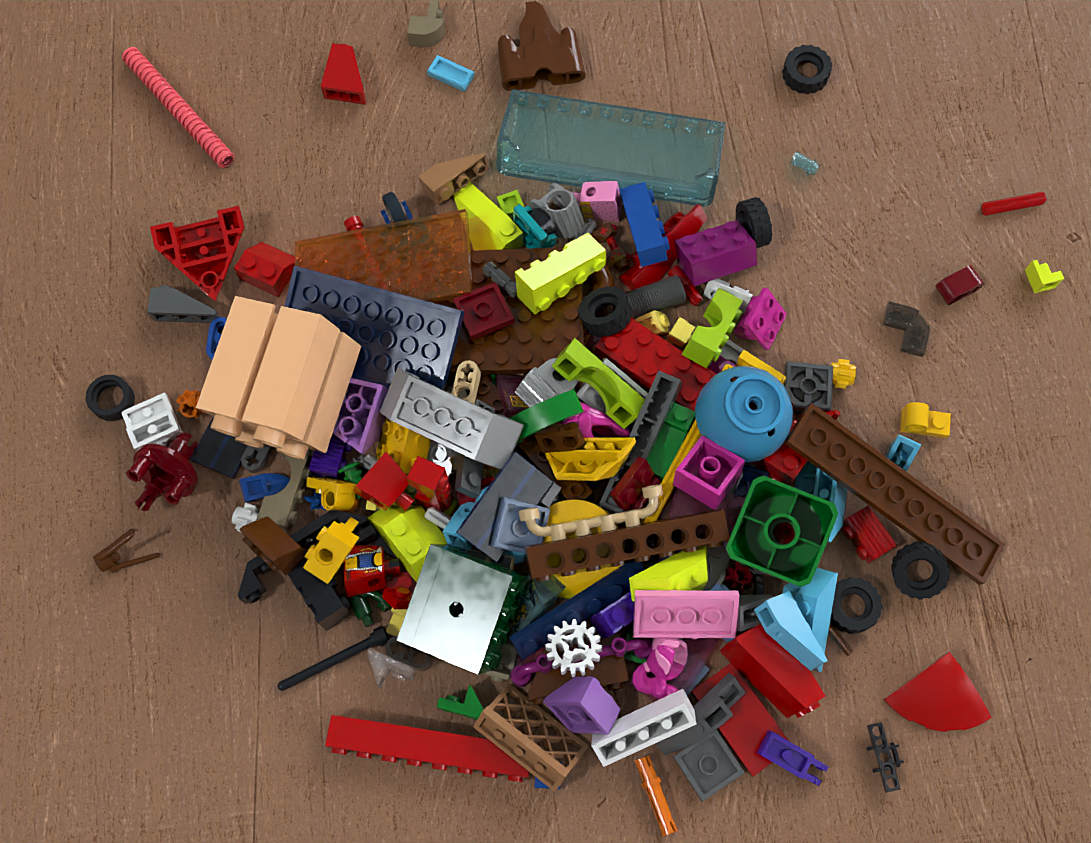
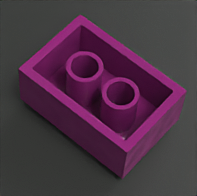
M738 220L729 221L723 225L708 228L702 232L675 240L677 262L694 286L757 265L756 242Z

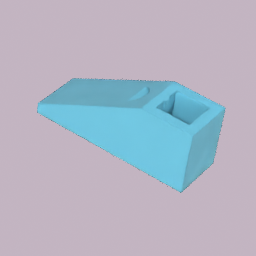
M790 591L766 600L754 609L766 633L810 671L828 661Z

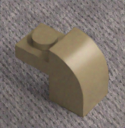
M430 0L427 17L410 15L407 31L409 46L430 47L443 39L445 24L439 0Z

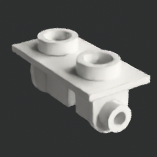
M718 278L708 281L703 294L704 297L712 300L717 289L720 288L741 299L742 303L739 309L742 310V313L745 312L753 295L749 293V290H744L735 285L734 288L729 287L730 283Z

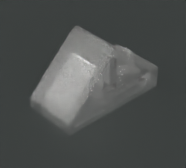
M369 647L367 654L379 688L383 686L390 671H392V677L402 682L405 679L413 680L416 674L413 668Z

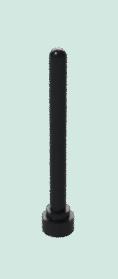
M381 625L373 629L370 637L280 681L277 685L278 689L284 691L374 645L375 647H383L391 643L385 628Z

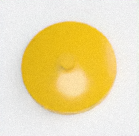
M578 499L565 500L549 507L550 513L547 526L599 517L609 513L599 505L589 501ZM601 527L591 528V533L601 531ZM576 531L566 533L567 538L576 536ZM551 536L544 537L543 542L552 541ZM623 541V543H622V550H623V551H624V541ZM605 543L597 548L599 557H604L609 551L608 545ZM581 548L575 549L572 553V559L575 562L581 561L584 557V551ZM557 553L550 554L547 558L548 566H556L560 560ZM609 563L600 565V570L586 572V568L576 570L575 575L562 577L561 573L551 575L552 579L538 582L549 592L570 599L621 566L611 567Z

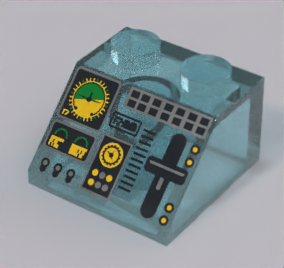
M551 575L552 579L546 581H536V578L527 576L525 581L527 582V589L524 595L520 596L517 606H519L518 614L514 620H511L514 634L545 615L566 588L554 575Z

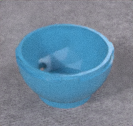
M737 366L719 372L702 388L695 406L696 422L701 435L741 457L747 463L762 460L778 450L789 435L793 421V407L785 386L769 372L756 367ZM731 378H737L734 382L730 381ZM749 402L756 404V410L749 408ZM773 430V435L768 436V432Z

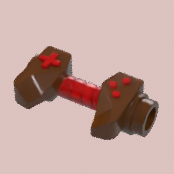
M611 223L603 224L590 235L598 243L607 242L611 253L605 265L609 270L615 267L618 272H623L630 267V254L618 247L614 238L617 234L616 225Z

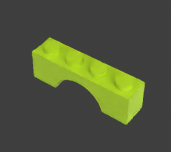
M718 288L703 315L712 327L698 325L682 355L705 368L708 367L711 360L716 362L729 338L728 335L732 332L742 313V310L739 309L742 300Z
M574 338L559 354L552 367L569 382L578 380L592 386L602 397L606 407V414L625 429L638 417L645 399Z

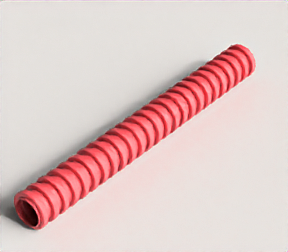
M136 47L126 49L122 54L123 62L130 67L134 74L149 88L154 96L181 123L182 127L189 132L193 139L201 145L202 149L209 154L220 168L229 166L234 160V154L222 143L221 139L214 134L209 126L202 121L189 104L182 99L177 91L170 86L166 79L162 77Z

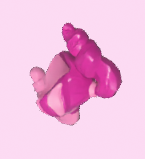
M653 638L652 651L647 661L638 666L633 672L632 683L635 688L643 693L652 694L659 700L679 691L675 686L667 684L666 681L678 677L683 671L688 656L687 644L681 638ZM652 672L655 676L649 678L646 673Z

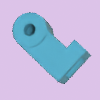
M474 502L462 504L444 528L443 534L448 545L470 551L473 545L458 535L456 531L473 509Z

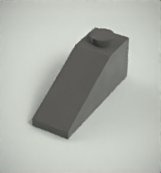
M167 285L151 287L147 313L153 321L211 323L214 319L220 317L216 310Z

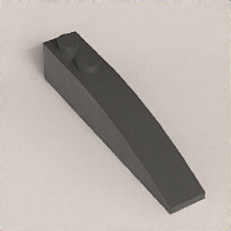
M658 370L629 435V438H635L636 443L628 458L618 470V473L610 478L599 503L600 506L616 513L624 511L617 506L610 493L638 456L648 460L665 420L683 386V382L680 379Z

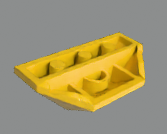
M584 438L585 443L576 450L545 454L557 480L597 481L614 477L618 473V470L633 449L636 440L635 438Z

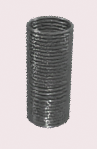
M676 275L626 292L633 310L632 319L641 317L654 310L662 311L685 303L686 300L683 284Z

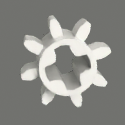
M245 503L244 508L238 506L232 516V523L236 524L235 529L241 532L239 529L242 526L257 521L259 508L249 503Z

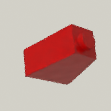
M332 43L320 86L324 99L366 105V97L353 46Z

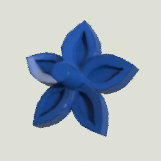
M316 490L314 496H304L306 501L311 502V510H326L321 503V494L316 493Z

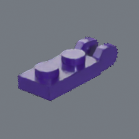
M770 730L767 731L756 752L799 778H805L817 786L820 785L821 781L818 777L807 773L810 765L812 764L815 768L825 772L829 768L815 759L814 755Z

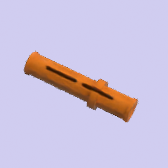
M650 755L634 760L641 776L642 789L645 788L662 836L678 831L660 785L661 779L656 775Z

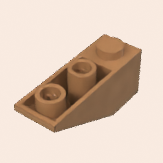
M480 153L435 164L419 175L418 178L423 191L439 205L461 188L466 187L475 178L484 174L489 169L486 154Z

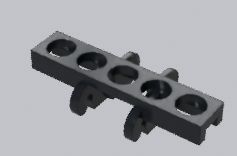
M882 722L867 725L872 746L866 749L867 751H875L879 768L872 769L873 773L880 772L885 793L901 790L894 767L895 764L897 767H901L900 763H904V760L899 759L896 749L899 747V744L895 745L892 742L890 743L891 746H888ZM875 726L878 727L880 736L873 734L872 729ZM878 739L882 740L881 745H876ZM890 749H891L892 754H893L894 762H893V760H892V756H891V753H890ZM882 752L888 754L889 759L887 762L880 760L879 756ZM890 769L891 775H886L884 770ZM889 778H892L894 788L888 787L887 780Z

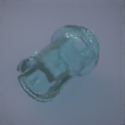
M798 151L790 164L805 171L808 176L810 174L814 176L820 167L816 159L812 160Z

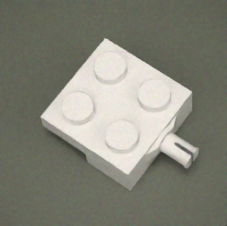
M165 392L121 412L127 426V433L136 451L146 444H159L167 447L166 444L174 440L180 433H183L168 395Z

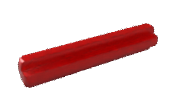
M1044 192L1031 193L984 202L980 206L982 215L986 216L1043 205L1047 198Z

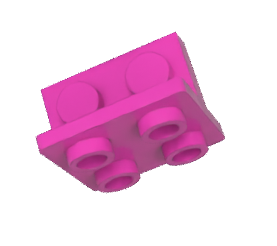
M762 288L759 296H752L734 332L738 338L757 340L764 350L770 349L786 316L785 310L768 288Z

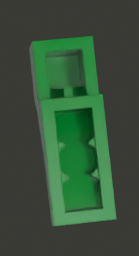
M676 403L667 416L661 433L647 460L655 473L653 477H657L661 482L696 419L695 411Z

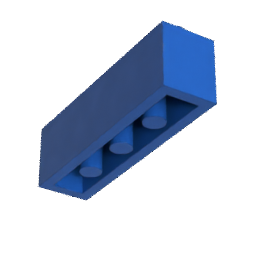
M645 182L620 188L623 207L641 267L668 260L666 250H670L667 236L662 237V234H665L662 220L657 221V218H660L657 205L652 206V203L655 202L652 189L647 190Z

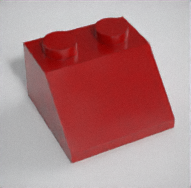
M260 242L244 251L234 270L240 280L279 298L291 279L294 266H298L301 260Z

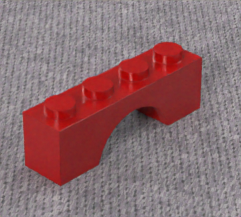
M417 456L406 478L408 484L418 490L414 497L416 503L426 508L435 507L441 512H444L445 509L449 510L454 497L452 496L453 493L446 469Z

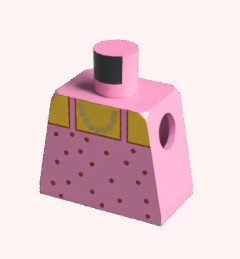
M618 181L585 182L582 185L581 193H573L578 206L582 208L584 217L614 222L620 221L622 199Z

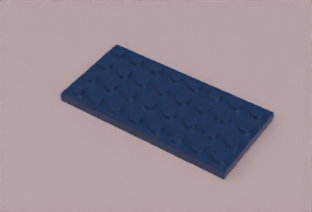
M294 266L284 307L320 314L339 328L340 332H344L361 345L351 378L380 384L389 389L397 368H401L420 377L419 379L445 390L465 311Z

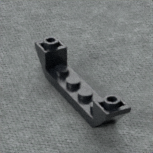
M330 510L290 535V537L301 547L307 548L316 542V537L324 526L329 528L334 521L339 524L340 522L345 524L350 517L354 518L359 522L352 532L354 534L369 526L370 523L362 515ZM258 556L247 562L238 597L245 604L257 602L263 597L262 594L267 591L258 575L260 573L266 574L272 569Z

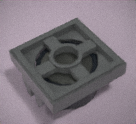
M786 361L784 369L786 380L784 386L790 396L794 411L797 414H801L810 403H813L824 412L831 411L833 366Z

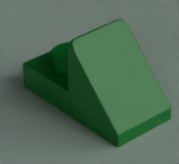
M470 684L464 704L460 703L461 698L446 695V699L439 697L437 704L439 710L475 720L479 718L484 710Z

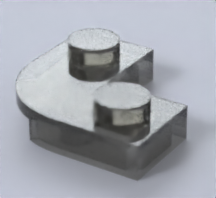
M889 301L882 325L904 331L900 348L901 352L923 357L929 338L930 325H927L924 318L918 314L919 310Z

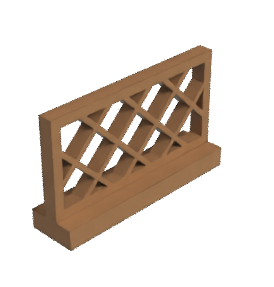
M510 683L482 711L473 726L554 792L589 747L588 744L542 708L535 705L533 701L528 702L527 697ZM507 694L517 700V704H508ZM494 710H503L505 719ZM510 711H519L521 719H512ZM526 712L535 714L537 720H528ZM514 726H523L525 735ZM530 727H539L541 735H532ZM546 727L554 729L557 732V736H548ZM534 742H543L546 751H544ZM550 743H560L562 751H552ZM566 743H572L579 749V752H569ZM555 758H564L566 767L555 760Z

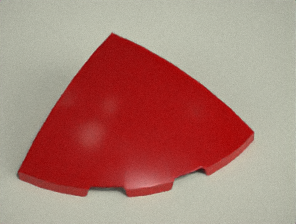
M950 652L942 655L884 699L897 714L907 721H914L933 731H963L976 727L992 718L978 691Z

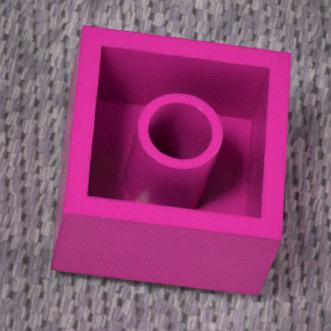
M702 435L676 469L673 485L716 510L740 477L745 460Z

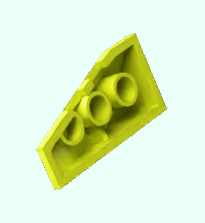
M471 182L453 194L473 250L518 249L524 245L523 232Z

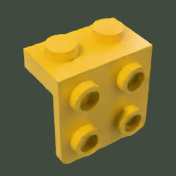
M386 417L382 425L380 444L376 449L377 459L379 460L387 452L402 471L409 474L417 456L427 460L431 439Z

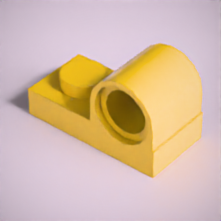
M908 403L901 410L900 432L948 438L950 436L951 413L930 411L929 406L925 403Z
M307 477L306 487L315 488L316 493L321 494V503L324 509L350 510L354 505L355 493L352 490L357 484L327 477Z

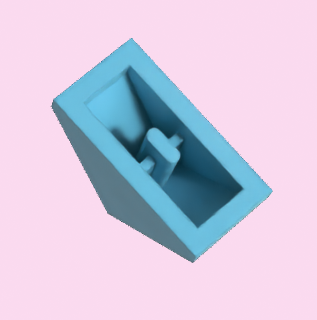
M898 434L889 445L885 457L907 472L921 444Z

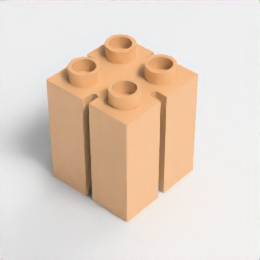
M235 296L196 408L214 417L211 429L234 436L236 441L245 445L263 449L265 444L276 447V451L301 460L305 459L308 449L326 453L361 345L344 332H340L339 328L320 314L281 306L279 314H276L274 312L276 308L274 304Z

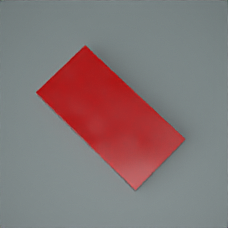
M730 663L692 690L691 693L699 702L728 673L736 678L746 693L729 708L733 716L717 729L751 777H753L772 763V761L756 753L767 731L770 730L786 740L788 738L738 670Z

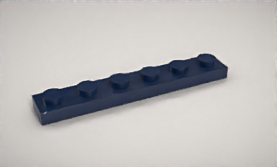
M635 558L630 560L625 565H622L510 636L509 638L519 657L524 660L550 643L548 634L555 635L554 626L560 629L563 628L562 621L572 625L573 619H576L578 625L630 592L629 578L644 571L641 562H635Z

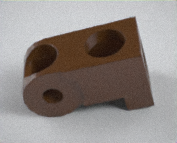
M569 422L564 425L554 424L535 435L543 453L573 451L585 443L584 436L576 422Z

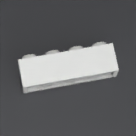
M681 689L615 720L608 735L592 734L591 746L603 767L696 725L695 709L684 690Z

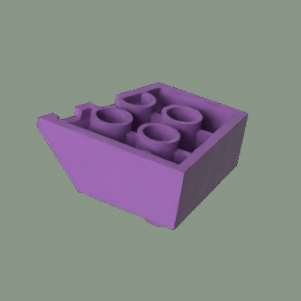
M350 378L333 434L364 454L380 438L386 416L379 411L389 389L380 384Z

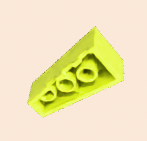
M589 233L584 234L566 244L563 251L554 250L549 253L545 261L540 262L536 260L530 263V269L524 271L521 268L515 271L517 297L535 315L541 310L548 309L553 301L559 297H564L571 288L577 284H582L590 274L604 267L606 263V250Z

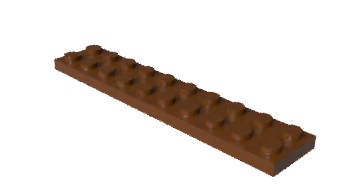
M813 403L808 404L784 444L920 543L926 542L929 545H934L937 550L942 552L949 564L978 585L985 584L1005 543Z

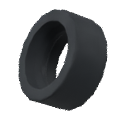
M103 375L96 378L89 385L85 400L88 408L100 419L117 421L123 418L122 411L134 406L135 395L133 389L121 377ZM111 386L120 387L123 391V398L120 404L110 410L101 409L98 406L100 393Z

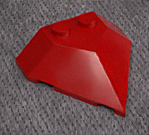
M239 205L217 210L218 217L176 227L173 222H167L150 227L154 248L215 302L245 228Z

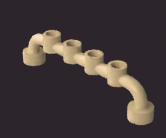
M662 485L642 488L643 498H649L648 506L642 509L579 519L545 527L539 526L535 519L540 518L538 507L519 510L520 521L526 522L527 528L534 535L539 537L551 536L552 541L566 539V533L576 531V536L591 534V528L601 527V532L615 530V524L625 522L626 527L637 526L641 524L640 519L651 516L657 510L659 496L663 495Z

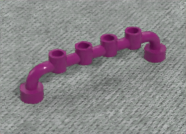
M615 638L611 645L602 646V652L597 654L600 656V659L613 654L621 657L627 651L633 650L637 658L645 660L648 659L652 651V641L648 638H638L625 641L623 638ZM542 654L535 662L515 666L511 671L513 684L517 687L527 686L531 681V673L538 671L543 674L549 673L553 668L552 663L554 660L548 661L547 655Z

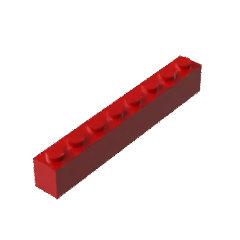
M331 715L325 746L332 748L331 753L346 755L347 751L357 752L356 757L371 759L373 754L382 756L381 761L396 763L397 758L407 760L406 765L422 767V762L431 763L432 769L447 771V766L457 767V773L472 775V771L476 770L482 771V776L497 779L498 774L508 775L507 780L523 783V778L529 779L530 772L489 739Z

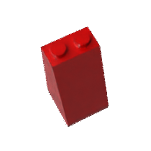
M762 624L735 637L720 649L721 654L786 718L796 715L797 718L802 717L820 707L818 701L826 697L811 671L769 636Z

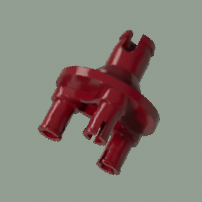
M180 433L169 447L159 444H146L135 453L133 465L127 470L126 475L134 482H140L142 479L146 483L145 490L135 501L137 508H140L145 502L141 510L148 511L154 501L161 497L162 494H164V499L169 504L177 505L181 497H186L195 490L198 485V476L188 460L197 448L198 442L195 441L191 446H187L188 441L192 437L191 434Z

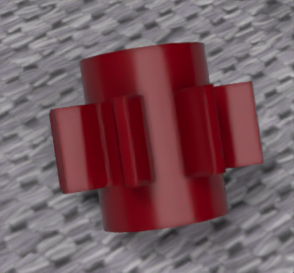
M736 562L732 567L729 566L725 569L727 575L723 582L726 583L729 590H736L741 594L744 592V589L748 590L752 587L750 581L755 576L751 574L748 565L744 567L740 566L739 562Z

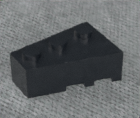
M304 557L288 573V576L304 598L308 608L310 607L317 623L328 631L351 615L348 610L351 604L344 594L339 596L334 589L338 586L334 578L327 584L305 570L303 567L308 559Z

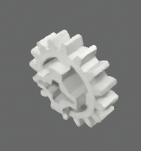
M573 619L572 625L562 621L563 628L560 629L554 626L555 635L548 634V640L551 643L545 646L546 650L550 651L547 654L548 661L554 660L552 663L553 669L561 667L562 675L568 670L571 671L572 677H575L576 671H580L583 676L585 675L586 667L590 670L594 669L592 661H600V656L597 654L602 652V645L597 644L600 642V636H593L595 628L591 627L587 630L585 621L580 626L577 625L576 619ZM584 637L589 640L591 649L588 645L584 644ZM575 644L578 645V649L575 648L573 652L569 650V647L573 648ZM557 647L560 651H563V659L559 657L556 651Z

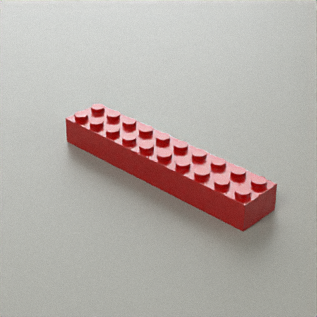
M632 318L623 330L608 337L603 336L595 346V356L599 360L607 358L647 393H649L658 370L680 379L683 382V386L675 403L692 411H695L700 391L716 375L710 369L683 356V351ZM749 402V408L756 410V404ZM792 424L789 434L795 425ZM774 431L768 432V436H772ZM783 442L781 447L772 455L751 463L761 470L768 471L769 475L779 482L791 486L808 460Z

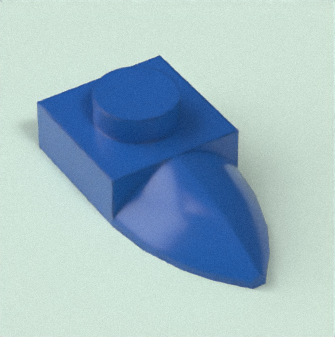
M274 473L241 478L239 484L244 502H255L263 500L264 496L277 494L287 486L290 479Z

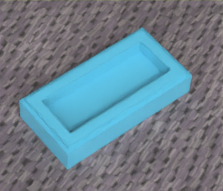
M439 55L436 56L427 70L428 76L465 92L475 76L474 71Z

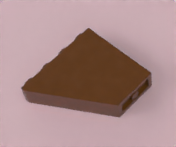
M569 599L562 600L560 605ZM590 617L585 620L587 630L594 627ZM596 629L593 636L599 635ZM617 631L605 639L600 637V642L597 644L602 646L611 645L615 638H620L619 632ZM584 637V644L590 645L589 640ZM576 644L573 646V648H572V647H569V649H573V650H574L575 648L578 649V645H576ZM544 647L542 654L547 655L550 651H547L546 647ZM557 647L556 651L558 655L562 656L563 651H560ZM614 654L602 657L599 662H593V670L586 667L585 675L582 676L580 671H576L575 677L592 676L596 678L602 688L608 687V691L622 689L623 684L629 681L624 656L617 657ZM558 667L556 669L552 668L546 674L539 671L536 672L527 695L528 702L534 701L535 705L545 704L543 701L546 696L574 678L571 676V671L567 670L562 675L561 667Z

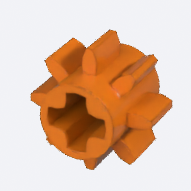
M186 389L183 395H179L176 400L180 404L177 411L181 412L185 418L195 417L197 419L200 413H204L196 408L201 393L198 390L189 391Z

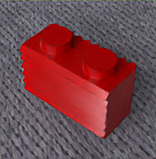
M867 505L843 521V534L848 540L852 539L857 547L856 552L863 561L866 560L868 564L897 546L870 505Z

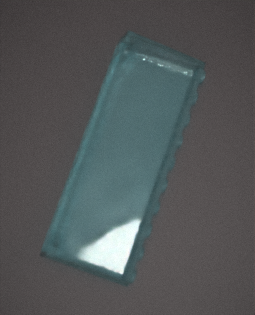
M512 89L497 139L496 167L501 174L506 176L581 188L585 182L618 181L619 189L645 182L647 190L652 189L654 199L689 205L700 204L704 207L710 205L714 199L726 122Z

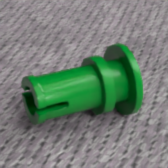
M360 462L350 463L338 471L339 473L344 472L346 476L344 478L345 481L355 484L359 483L362 479L361 474H363L357 468L361 464ZM355 493V500L362 498Z

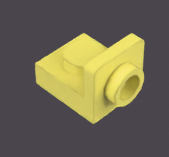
M654 310L634 319L657 335L670 333L668 326H670L669 320L660 311Z

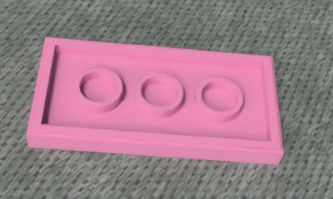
M635 590L633 637L735 638L739 592Z

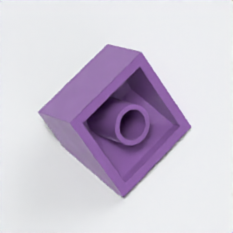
M592 676L572 678L546 696L543 701L572 733L608 735L621 710L614 702L613 697Z

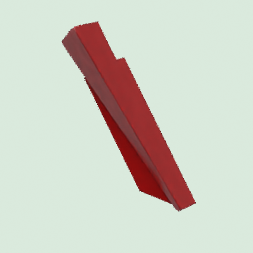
M695 205L686 215L680 211L663 224L665 234H662V237L667 236L670 250H666L668 260L641 267L637 251H635L630 256L634 265L623 273L619 280L631 291L659 281L677 259L675 240L687 235L696 234L707 220L701 205Z

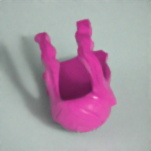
M581 402L583 413L564 422L556 423L563 425L569 422L578 423L584 438H593L591 430L606 438H629L631 433L628 427L623 429L607 414Z

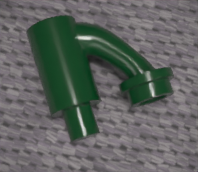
M379 591L347 597L357 620H362L366 628L374 624L371 617L374 612L367 598L378 601L377 607L382 612L392 609L382 598L383 594Z

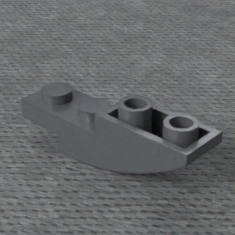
M478 399L475 400V405L495 413V408ZM454 451L451 471L456 473L455 490L474 499L480 495L483 463Z
M728 673L693 707L695 709L696 725L655 743V745L664 755H668L700 741L733 716L729 708L746 692L736 678Z

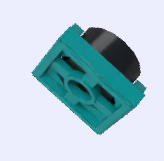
M520 204L513 208V222L523 232V244L527 249L552 248L557 243L556 228L546 212L540 208L533 210L530 206L522 207Z

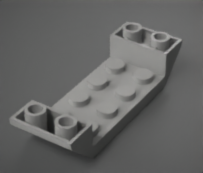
M397 368L379 412L389 420L473 460L499 469L504 466L513 453L524 427L523 424L503 415L492 413L431 385L410 372Z

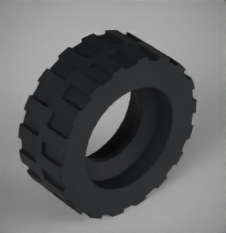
M801 45L800 47H795L788 53L782 73L785 84L791 90H795L800 94L816 93L818 90H822L824 85L827 84L832 70L830 56L818 46ZM800 62H810L817 67V74L813 77L802 76L797 72V65Z
M754 197L738 202L735 209L736 220L739 221L756 242V248L769 245L772 241V224L763 201L760 198Z
M614 286L600 287L590 292L588 296L583 298L582 303L579 305L580 309H578L579 317L586 331L598 337H608L619 333L620 330H623L630 323V319L633 316V310L626 293ZM611 305L616 306L615 311L610 315L602 318L595 317V314L600 309Z
M913 542L910 545L903 546L904 548L901 550L899 549L896 552V556L892 559L891 570L895 585L901 590V593L908 595L910 598L923 600V598H933L932 596L940 594V591L945 589L946 583L949 581L948 573L950 571L946 559L940 550L926 542ZM916 560L929 562L933 568L932 575L925 581L912 580L907 572L912 562Z
M848 577L836 583L830 621L841 632H848V634L862 633L875 625L882 614L883 604H881V595L878 594L876 587H873L869 581L862 580L863 578ZM857 594L863 599L865 610L861 616L853 618L843 612L841 601L845 595Z

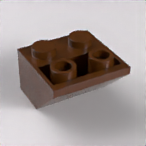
M268 516L246 524L239 529L245 536L242 541L275 573L280 570L286 576L306 555L302 547Z

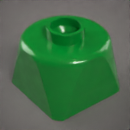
M766 476L758 477L751 484L727 544L726 550L731 559L799 587L811 583L838 516L837 508L834 503ZM786 522L793 526L795 536L791 542L781 544L774 539L773 529L778 523Z

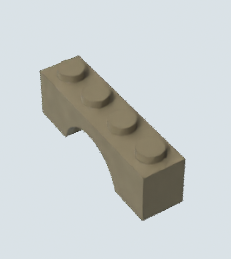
M308 449L304 460L282 454L284 459L291 465L290 481L279 493L264 496L257 520L268 516L282 530L287 532L290 531L291 525H295L298 517L296 510L298 504L304 500V486L307 477L312 476L309 466L314 450Z

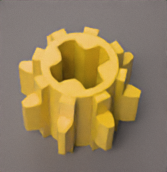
M838 359V362L830 364V366H833L832 383L835 384V388L846 389V385L852 386L854 384L856 367L853 364H849L850 360Z

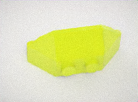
M391 505L387 511L379 509L369 516L367 520L417 583L430 544H447L444 534L436 524L425 518L426 512L421 506L410 505L406 511L395 505Z
M707 545L698 546L699 550L693 552H684L682 550L630 577L632 601L635 602V590L703 591L708 581Z

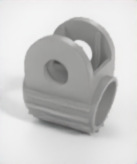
M552 183L548 187L549 193L539 201L532 199L528 205L533 210L540 208L547 213L556 228V236L561 239H571V237L577 236L582 228H584L583 224L585 222L574 194H571L570 191L557 183ZM553 199V204L561 210L550 209L548 207L549 201Z
M557 358L546 361L538 369L534 367L516 389L515 393L529 408L575 388L578 380L569 382L559 372H555L556 370L552 367V364Z

